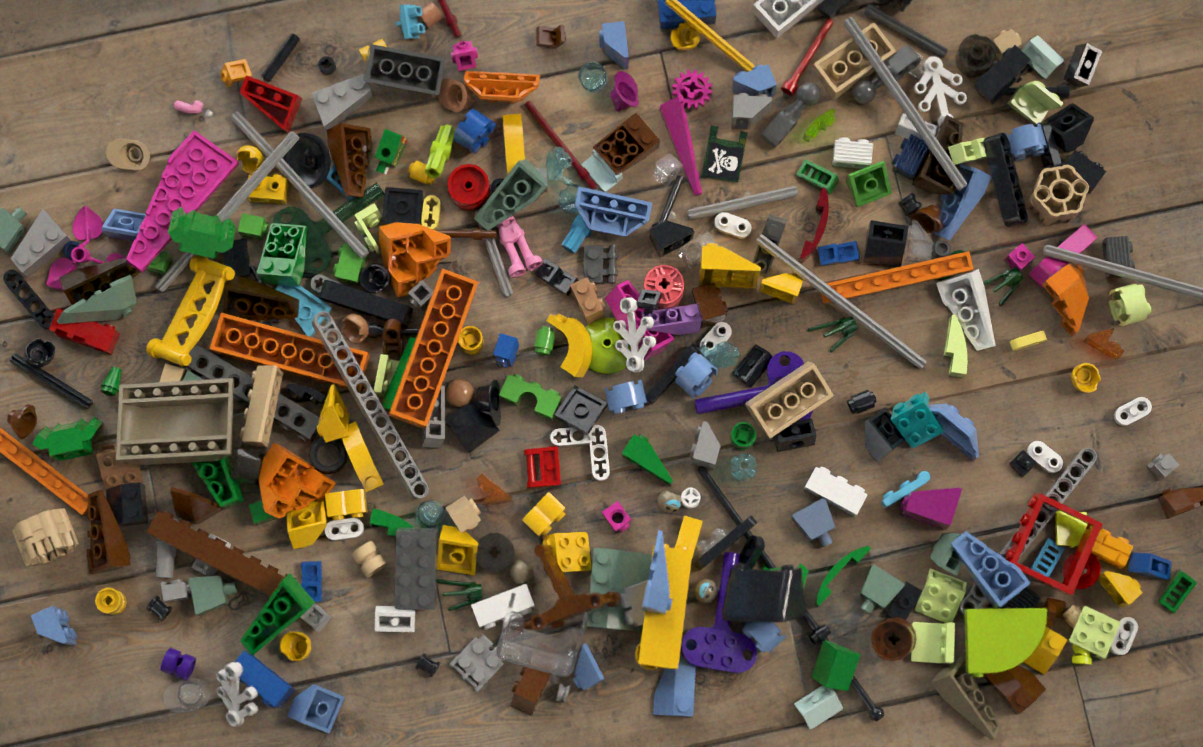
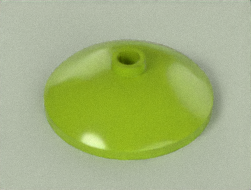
M602 318L585 327L592 342V359L589 368L597 373L614 374L627 367V358L615 347L617 340L624 339L613 328L614 322L617 321L615 318ZM609 340L611 344L609 346H605L603 344L604 341Z

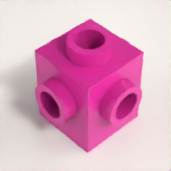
M460 41L454 44V52L450 53L452 62L457 63L458 71L475 68V59L478 58L476 47L472 48L471 41Z

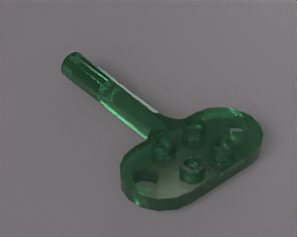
M376 182L364 191L363 198L354 197L334 210L333 213L343 223L384 196L385 193ZM286 207L280 210L275 215L273 223L303 225L307 227L304 273L317 275L324 272L332 260V252L325 241V235L333 230V228L324 218L317 222L312 221L300 208ZM285 214L292 216L288 223L282 222V216ZM316 259L323 261L320 268L313 267V262Z

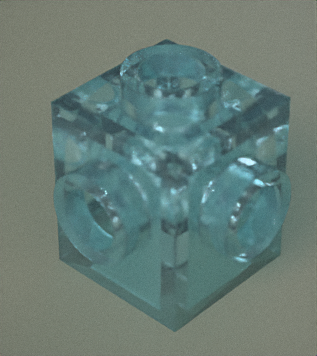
M743 452L740 456L735 455L729 463L732 465L730 468L731 475L738 481L743 480L746 482L748 478L752 480L758 471L756 469L758 464L755 462L756 458L749 453L745 455ZM741 463L747 464L748 468L743 469Z

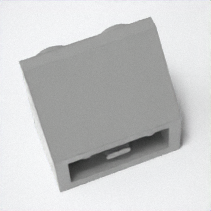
M739 93L734 95L731 128L751 129L769 113L772 97H768L766 94L749 96L747 93Z
M703 421L702 426L698 425L695 439L698 441L697 444L692 445L689 458H693L691 464L714 470L721 446L708 422Z

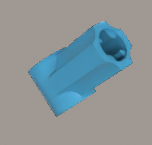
M580 214L575 218L570 232L561 244L567 251L576 254L585 238H588L593 231L587 228Z

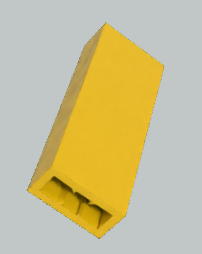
M664 544L670 591L669 598L672 599L670 611L666 610L665 615L645 611L638 665L678 670L692 551L688 550L689 547L677 546L676 549L669 548V544ZM653 546L652 559H653V554H654L655 546Z

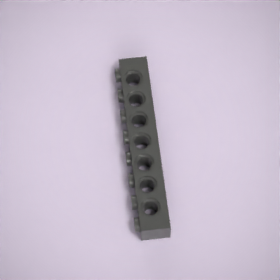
M196 344L189 353L192 358L191 363L183 368L191 373L197 372L203 380L226 378L239 380V386L233 389V399L240 403L245 401L250 404L247 393L250 389H253L254 382H252V377ZM206 360L207 366L200 369L199 363ZM218 370H223L224 372L221 378H215V373ZM279 394L273 422L277 420L281 423L280 427L288 432L292 429L297 432L296 436L305 442L307 439L313 442L318 434L317 425H319V417ZM282 409H288L287 416H279ZM304 418V425L297 427L295 425L297 419Z

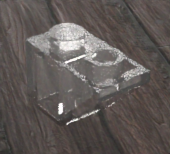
M670 153L654 164L655 179L661 184L665 183L667 186L683 171V164Z
M913 220L911 225H907L909 226L907 234L909 238L904 251V255H906L905 261L919 263L931 260L933 241L918 221Z
M707 232L695 237L681 247L678 255L688 268L691 269L700 262L702 246H706L708 243H718Z

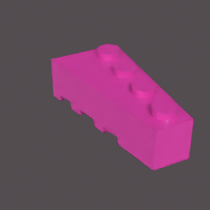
M629 280L618 284L605 297L616 320H623L626 323L628 332L627 313L621 311L620 302L623 298L630 297L638 301L640 294ZM637 307L634 311L636 331L641 324V312H644V308ZM646 330L638 344V348L640 350L643 345L644 337L653 336L656 339V345L649 348L643 358L646 361L663 352L675 339L670 333Z

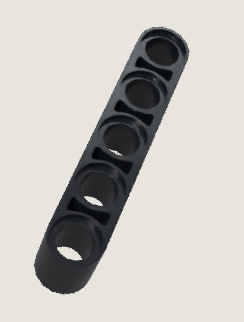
M1005 133L986 137L984 139V148L1003 222L1007 227L1026 223L1028 214L1009 139Z
M324 280L318 297L322 301L383 321L396 319L401 323L402 327H408L414 310L410 306L330 280Z

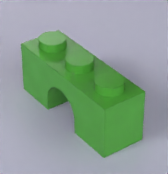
M508 374L499 394L500 399L518 406L522 397L526 395L534 396L537 399V405L534 410L535 414L553 421L554 414L557 412L562 401L557 391L552 389L546 391L541 388L540 384L533 381L531 383L525 382L524 378L517 374L513 376Z

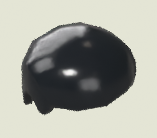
M374 263L361 271L359 280L362 288L367 292L379 293L388 287L391 275L384 265Z
M40 338L29 342L24 349L25 359L30 365L35 367L48 365L55 355L53 343L50 340L44 341Z

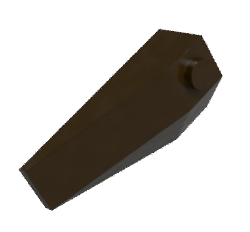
M946 115L935 137L952 161L948 147L962 142L963 123ZM928 149L912 185L927 193L953 195L956 186L931 150ZM960 164L955 165L956 168L958 169V171H959V165H960Z
M126 258L76 269L59 277L65 295L70 303L74 305L83 299L87 302L98 290L104 292L111 288L109 285L112 282L131 275L133 279L140 272L128 264Z
M234 276L224 286L223 313L247 320L258 319V321L265 318L286 319L298 318L299 299L250 278Z

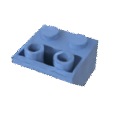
M758 65L752 71L737 73L733 77L731 90L737 95L739 93H747L749 96L766 94L768 97H774L777 84L769 65Z
M51 606L31 615L38 634L63 644L77 645L75 641L77 635L75 630L69 626L68 621H70L66 610L63 611L61 608Z

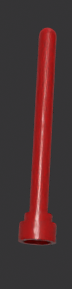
M827 19L792 78L783 83L781 90L785 94L794 96L796 93L797 82L832 27V19Z

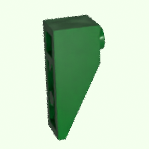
M634 434L623 450L622 456L671 486L673 480L651 444L648 443L649 439L641 434L638 436Z

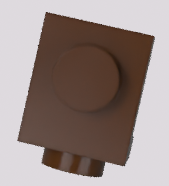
M559 25L557 28L538 26L536 28V46L558 48L566 40L564 25Z
M1047 597L1044 607L1042 606V608H1047V628L1052 627L1055 618L1060 619L1062 617L1066 601Z

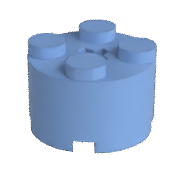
M1033 124L1023 125L1012 129V134L1010 135L1005 133L1009 139L1015 162L1025 160L1026 156L1033 155L1036 157L1045 153L1044 149L1047 148L1041 124H1037V127H1033Z
M696 352L690 356L686 366H681L675 373L677 376L675 383L693 399L695 394L701 395L713 382L711 379L712 375L717 376L719 371L701 354L698 355Z
M638 380L636 385H634V381L612 386L613 390L611 391L608 388L604 389L609 411H614V415L626 412L625 408L633 407V410L644 408V403H647L642 380Z
M745 621L743 623L744 627L741 629L749 638H755L757 641L755 645L762 653L766 651L770 653L786 638L785 634L779 635L781 630L775 623Z

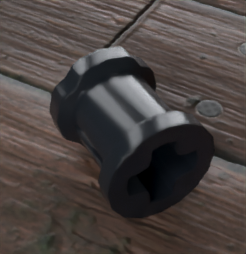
M159 596L154 597L146 607V610L152 611L159 617L161 622L168 617L173 609L171 606L168 607L160 601Z
M423 653L415 669H421L428 673L430 677H433L441 663L433 661Z

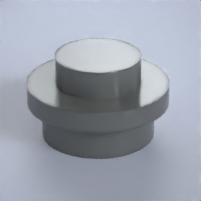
M937 241L932 246V254L935 258L946 257L951 253V247L946 241Z

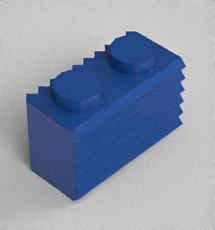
M500 333L496 342L497 345H495V352H493L497 362L496 365L503 368L513 367L519 348L518 338Z

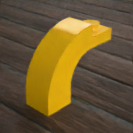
M559 313L558 315L550 314L546 321L561 330L566 335L569 344L567 356L560 367L574 377L583 378L592 359V342L587 329L575 318H567Z
M357 422L350 423L348 435L342 437V441L365 491L368 492L384 484Z

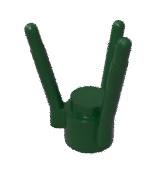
M1015 267L1010 271L1007 269L1003 273L983 281L985 286L1003 278V282L995 287L993 292L1000 290L1005 285L1011 287L999 302V306L1004 304L1015 289L1020 286L1019 282L1023 280L1022 273Z
M850 316L808 328V331L839 324L837 328L823 335V337H828L839 331L842 335L846 334L830 349V352H833L848 338L854 336L853 332L858 330V326L854 318Z
M437 579V583L467 586L466 590L451 591L442 594L443 596L466 595L467 599H471L449 607V611L475 604L478 600L482 599L481 584Z

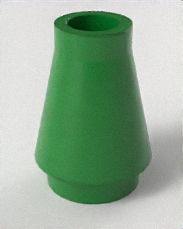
M114 366L111 367L101 384L102 393L116 396V393L119 392L122 369Z

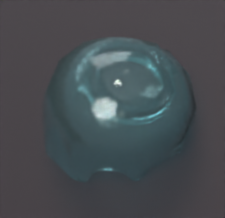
M589 62L581 67L578 78L586 91L595 93L601 91L606 86L608 75L601 64Z
M569 183L565 190L560 191L559 206L568 214L578 212L575 207L578 187L581 186L577 183Z
M424 501L417 507L414 513L415 522L420 528H437L445 518V509L438 501Z

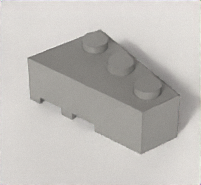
M364 74L311 93L326 132L373 98L368 82H364Z
M42 209L11 257V260L29 278L63 250L67 242L72 240L53 218Z

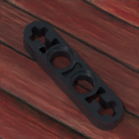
M16 270L6 271L3 276L4 283L37 323L45 330H49L51 324L45 323L46 321L41 315L44 313L52 323L54 318L52 311L21 274ZM13 275L20 285L16 286L10 281L9 277ZM23 288H28L29 295L25 298L20 297V291ZM40 302V310L33 312L31 309L32 304Z
M692 343L646 395V399L651 405L658 400L677 378L675 375L676 371L681 366H686L689 362L688 359L693 353L696 352L698 354L700 349Z
M752 515L749 516L693 564L701 571L758 522Z

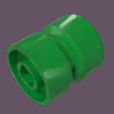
M747 422L737 423L730 434L731 445L739 451L750 449L756 439L755 428Z

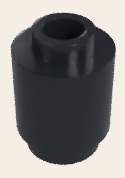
M868 389L850 396V399L847 400L852 414H859L874 408V403L877 402L874 393L869 392Z

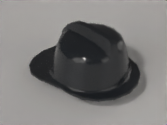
M493 380L491 385L477 389L476 406L482 413L491 415L494 424L499 426L501 423L500 387L498 381Z

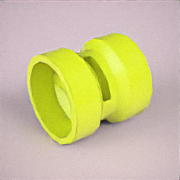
M1073 644L1074 656L1072 657V663L1092 665L1091 652Z

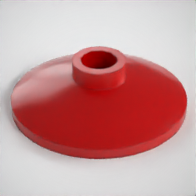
M1075 553L1070 555L1063 565L1064 578ZM1090 553L1084 569H1087V572L1084 575L1081 574L1075 589L1089 588L1099 579L1101 565L1094 554Z

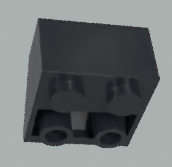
M871 220L867 230L863 262L901 267L909 226Z

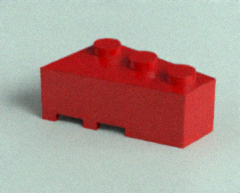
M247 75L239 92L288 133L290 132L303 98Z
M57 308L49 328L51 332L59 338L112 355L120 335L115 330V326L106 323L101 325L98 324V321L59 324L57 320L63 310Z

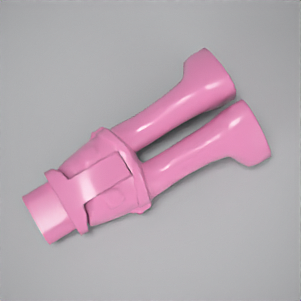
M511 216L497 225L500 242L506 248L512 266L508 269L510 277H518L527 273L515 249L514 243L516 242L528 271H533L543 264L540 256L532 254L524 237L525 232L519 227L515 217Z

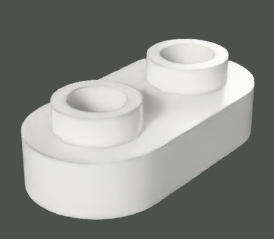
M726 212L719 213L715 218L714 225L719 232L739 239L747 238L751 233V224L746 219ZM726 219L728 223L722 224L721 220ZM740 225L745 226V230L742 231L738 227Z
M725 322L715 324L701 340L700 350L704 355H715L728 341L732 333L729 324ZM723 328L726 333L720 334L718 330ZM710 342L713 344V347L707 348L706 344Z
M1145 397L1136 398L1119 407L1114 413V420L1121 426H1127L1148 415L1152 409L1151 402ZM1142 405L1143 411H1139L1137 406ZM1121 413L1126 415L1125 420L1121 418Z
M1034 441L1028 446L1027 454L1046 472L1056 473L1062 468V458L1043 442ZM1036 447L1041 449L1040 454L1035 452ZM1050 460H1055L1056 466H1052Z
M357 518L330 521L325 528L326 536L333 541L358 538L364 532V525ZM353 525L358 526V530L356 532H352L351 530ZM334 528L339 529V532L337 534L332 533V530Z
M1131 617L1119 620L1121 624L1110 647L1112 653L1116 655L1126 654L1130 650L1138 631V624ZM1124 624H1128V625H1129V630H1128V631H1125V630H1124V628H1123ZM1117 642L1122 644L1121 649L1116 647Z

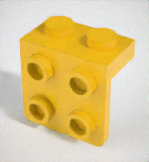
M586 532L554 533L543 537L542 545L552 546L553 555L562 572L591 570L589 539Z

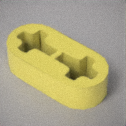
M427 196L424 199L422 210V226L428 227L425 222H428L429 216H432L435 224L428 228L433 230L438 228L441 203L437 196ZM431 200H434L435 204H437V206L433 207V212L430 211V206L427 205L431 203Z
M1039 331L1011 340L1010 345L1013 351L1043 343L1047 341L1044 331Z

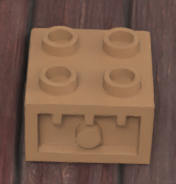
M117 443L99 446L96 456L105 489L121 484L143 483L139 464L116 460Z

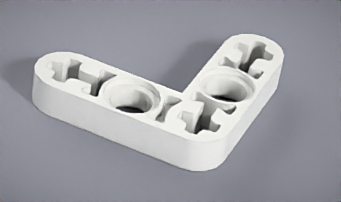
M594 425L588 436L584 434V438L581 441L573 439L574 432L578 430L572 427L559 428L552 431L550 439L554 446L567 447L590 444L593 477L597 481L608 479L610 470L606 431L602 426ZM596 429L603 433V435H600V443L604 442V445L596 444L592 446V443H596V437L592 436ZM566 432H570L571 442H567V438L561 439V443L554 439V437H557V433H561V436H567ZM597 448L603 449L605 452L604 457L596 458L594 450ZM606 461V464L602 463V468L607 473H604L603 477H599V474L595 473L599 470L598 464L594 465V462Z

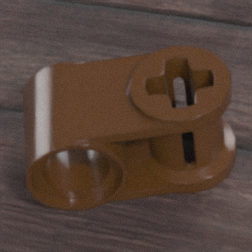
M389 319L384 325L383 355L399 354L402 356L404 343L401 323L396 319Z

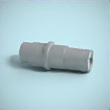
M158 539V541H155L157 544L155 577L173 578L177 548Z

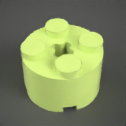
M1133 283L1112 289L1109 292V295H1112V300H1109V308L1114 320L1121 322L1120 326L1143 321L1147 318L1148 314H1151V306L1146 301L1145 288L1142 284L1137 285Z

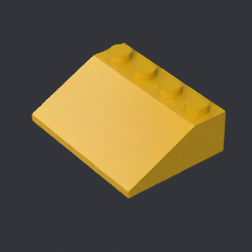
M708 243L706 246H702L699 286L715 283L716 287L756 289L761 267L722 246H718V244Z

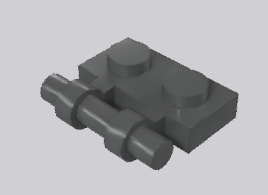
M584 245V278L588 277L590 283L603 284V277H608V283L610 284L616 283V276H618V269H616V260L618 259L616 245H609L608 253H603V245ZM603 260H609L608 269H603Z

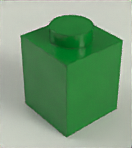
M263 501L249 505L254 524L257 526L278 519L264 511Z

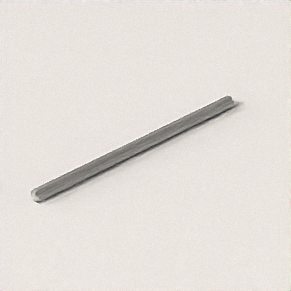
M852 17L846 19L844 26L958 190L965 188L967 182Z
M238 111L234 112L231 115L232 121L268 158L274 149ZM281 159L275 167L361 259L365 258L369 254L366 247L294 170Z
M291 131L217 214L222 222L231 217L299 140V136L295 132ZM183 252L159 279L155 287L159 291L164 292L190 263L191 258L195 254Z
M762 234L757 238L756 243L916 367L922 369L925 366L926 360Z
M1046 245L1043 250V255L1203 300V288L1051 245Z

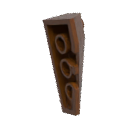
M339 123L327 130L328 147L345 195L363 198L367 179L365 172L366 168L369 167L368 155L372 150L371 131L367 127Z
M174 487L170 489L176 517L190 524H200L223 511V508L218 503L214 502L212 504L211 500L202 498L197 494Z
M1172 487L1162 491L1163 495L1158 497L1165 516L1169 519L1203 506V487L1180 488L1174 490Z
M103 490L90 493L88 495V519L91 521L90 531H87V537L91 538L90 549H87L89 573L107 572L131 565L128 545Z
M1020 665L1001 672L983 673L985 679L1016 715L1026 710L1046 690L1033 673Z

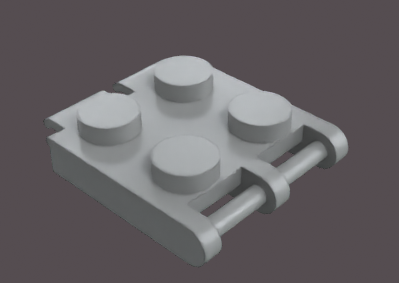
M648 580L624 588V593L620 594L622 608L628 607L629 609L624 611L627 625L633 624L634 627L643 625L645 610H642Z
M484 634L479 639L475 637L449 664L451 668L454 667L462 675L463 680H467L475 688L476 692L504 665L502 661L506 657L497 647L492 651L489 650L493 643ZM458 663L466 671V673L463 672L456 664ZM469 675H470L472 678H474V679L479 683V685H477V684L469 677Z

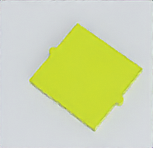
M1056 511V546H1069L1070 548L1078 546L1087 524L1061 511Z

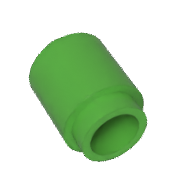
M542 326L541 329H537L534 343L535 353L550 355L556 336L553 328Z

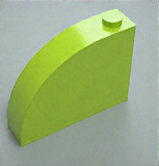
M1047 608L964 609L966 673H971V677H983V673L1005 671L1026 660L1037 648L1043 637L1047 621Z

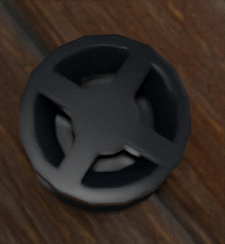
M911 193L898 203L900 207L904 208L906 216L911 215L922 207L921 202L916 200L914 193Z

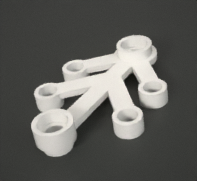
M933 56L925 61L924 69L926 72L921 80L915 84L914 91L917 94L925 92L926 84L932 76L933 85L924 100L919 103L918 109L921 112H927L931 107L930 103L936 95L941 114L937 120L940 127L946 115L953 118L948 113L944 93L954 99L957 104H963L967 96L965 93H958L941 82L940 75L950 80L953 86H958L962 83V76L953 74L943 68L942 61L938 57ZM931 63H936L937 68L933 69ZM954 77H957L959 79L958 83H955L953 81ZM922 85L923 91H919L917 86ZM958 95L963 97V101L958 100ZM922 103L927 104V109L922 108Z
M630 297L623 298L620 302L621 311L627 313L629 332L623 320L614 322V330L619 332L624 338L623 340H617L615 347L627 358V368L634 373H639L644 368L643 358L648 349L656 345V339L653 336L644 337L640 350L638 344L647 328L653 327L654 321L652 317H643L636 331L634 311L637 309L638 304L635 299Z
M231 662L224 669L216 673L218 681L222 684V686L217 688V694L222 698L229 710L226 714V719L233 727L242 725L245 716H252L258 711L256 704L253 702L248 703L244 706V709L240 710V703L257 697V691L254 687L250 686L244 690V693L239 695V676H241L243 668L238 662Z

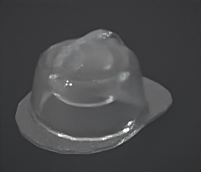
M191 678L187 681L182 680L170 684L164 693V703L174 713H184L200 709L210 699L208 684L199 678Z

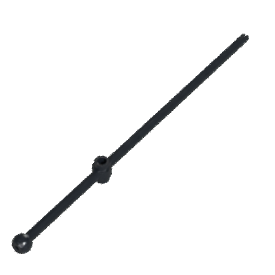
M699 466L698 472L735 524L737 526L743 522L741 517L705 467ZM750 530L744 534L747 540L753 535ZM763 550L760 555L763 563L768 569L776 568ZM805 608L806 616H803V618L812 630V633L808 635L811 642L816 645L817 643L823 644L824 640L829 641L827 636L831 634L830 629L825 624L821 627L818 626ZM853 676L852 687L869 709L870 719L877 722L884 717V710L879 706H875L858 680Z

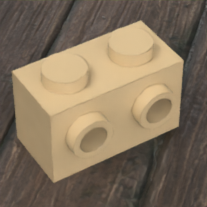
M465 495L445 507L461 533L467 529L475 528L478 522L481 521L478 516L481 513L472 498L468 500Z

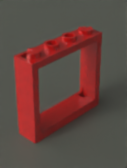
M1034 494L1031 500L1028 501V510L1020 519L1021 526L1013 535V544L1011 549L1007 550L1005 559L1019 567L1025 576L1065 595H1073L1103 523L1043 494ZM1043 503L1088 524L1062 584L1017 563Z

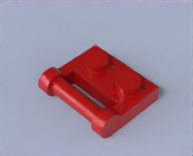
M558 446L525 449L524 456H526L528 475L527 489L561 486ZM534 455H539L540 481H536Z

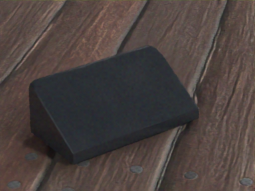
M824 0L817 6V9L827 19H832L853 0Z
M755 344L732 374L747 386L752 387L767 369L773 356L770 352Z

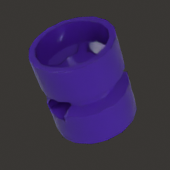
M170 647L162 660L160 671L169 675L175 673L176 678L187 681L194 670L197 658L189 654L182 655L181 651Z

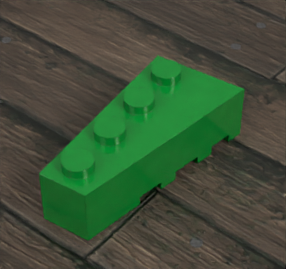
M229 456L219 461L191 462L220 507L229 509L245 502Z
M291 573L281 581L256 619L240 639V642L252 656L315 604V601Z

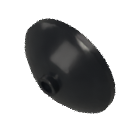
M298 133L299 140L282 159L310 189L321 185L328 176L331 165L330 153L325 142L317 135Z

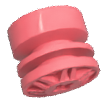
M669 265L656 266L645 277V290L661 292L662 298L657 310L676 307L683 297V276L676 268ZM663 282L666 283V289H663L661 286Z

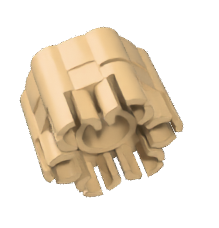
M1071 165L1045 168L1033 183L1035 184L1033 186V193L1027 201V206L1029 209L1033 206L1032 211L1035 213L1040 212L1039 218L1040 220L1044 219L1042 224L1050 226L1058 220L1061 222L1068 220L1069 223L1082 210L1089 185ZM1053 189L1061 190L1065 195V199L1056 198L1053 195Z
M65 508L41 512L20 521L12 530L26 567L49 563L50 560L47 552L51 561L57 559V556L62 557L66 555L64 549L67 554H70L79 545Z

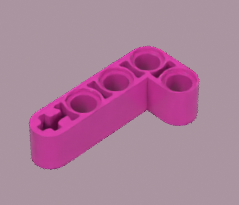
M1084 224L1059 245L1058 248L1081 254L1098 237ZM1047 256L1029 273V276L1043 288L1042 284L1070 262Z

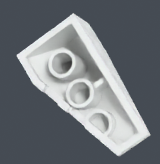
M979 269L937 282L942 302L945 306H948L953 315L957 316L960 325L964 329V333L975 349L978 351L996 346L985 287Z

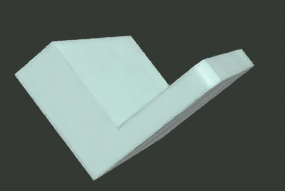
M1039 36L1031 39L1021 50L1031 59L1034 69L1045 79L1064 62V59Z
M593 150V155L582 163V167L586 168L604 192H607L623 179V174L616 175L599 154Z
M823 685L794 703L810 729H813L843 709L833 689Z

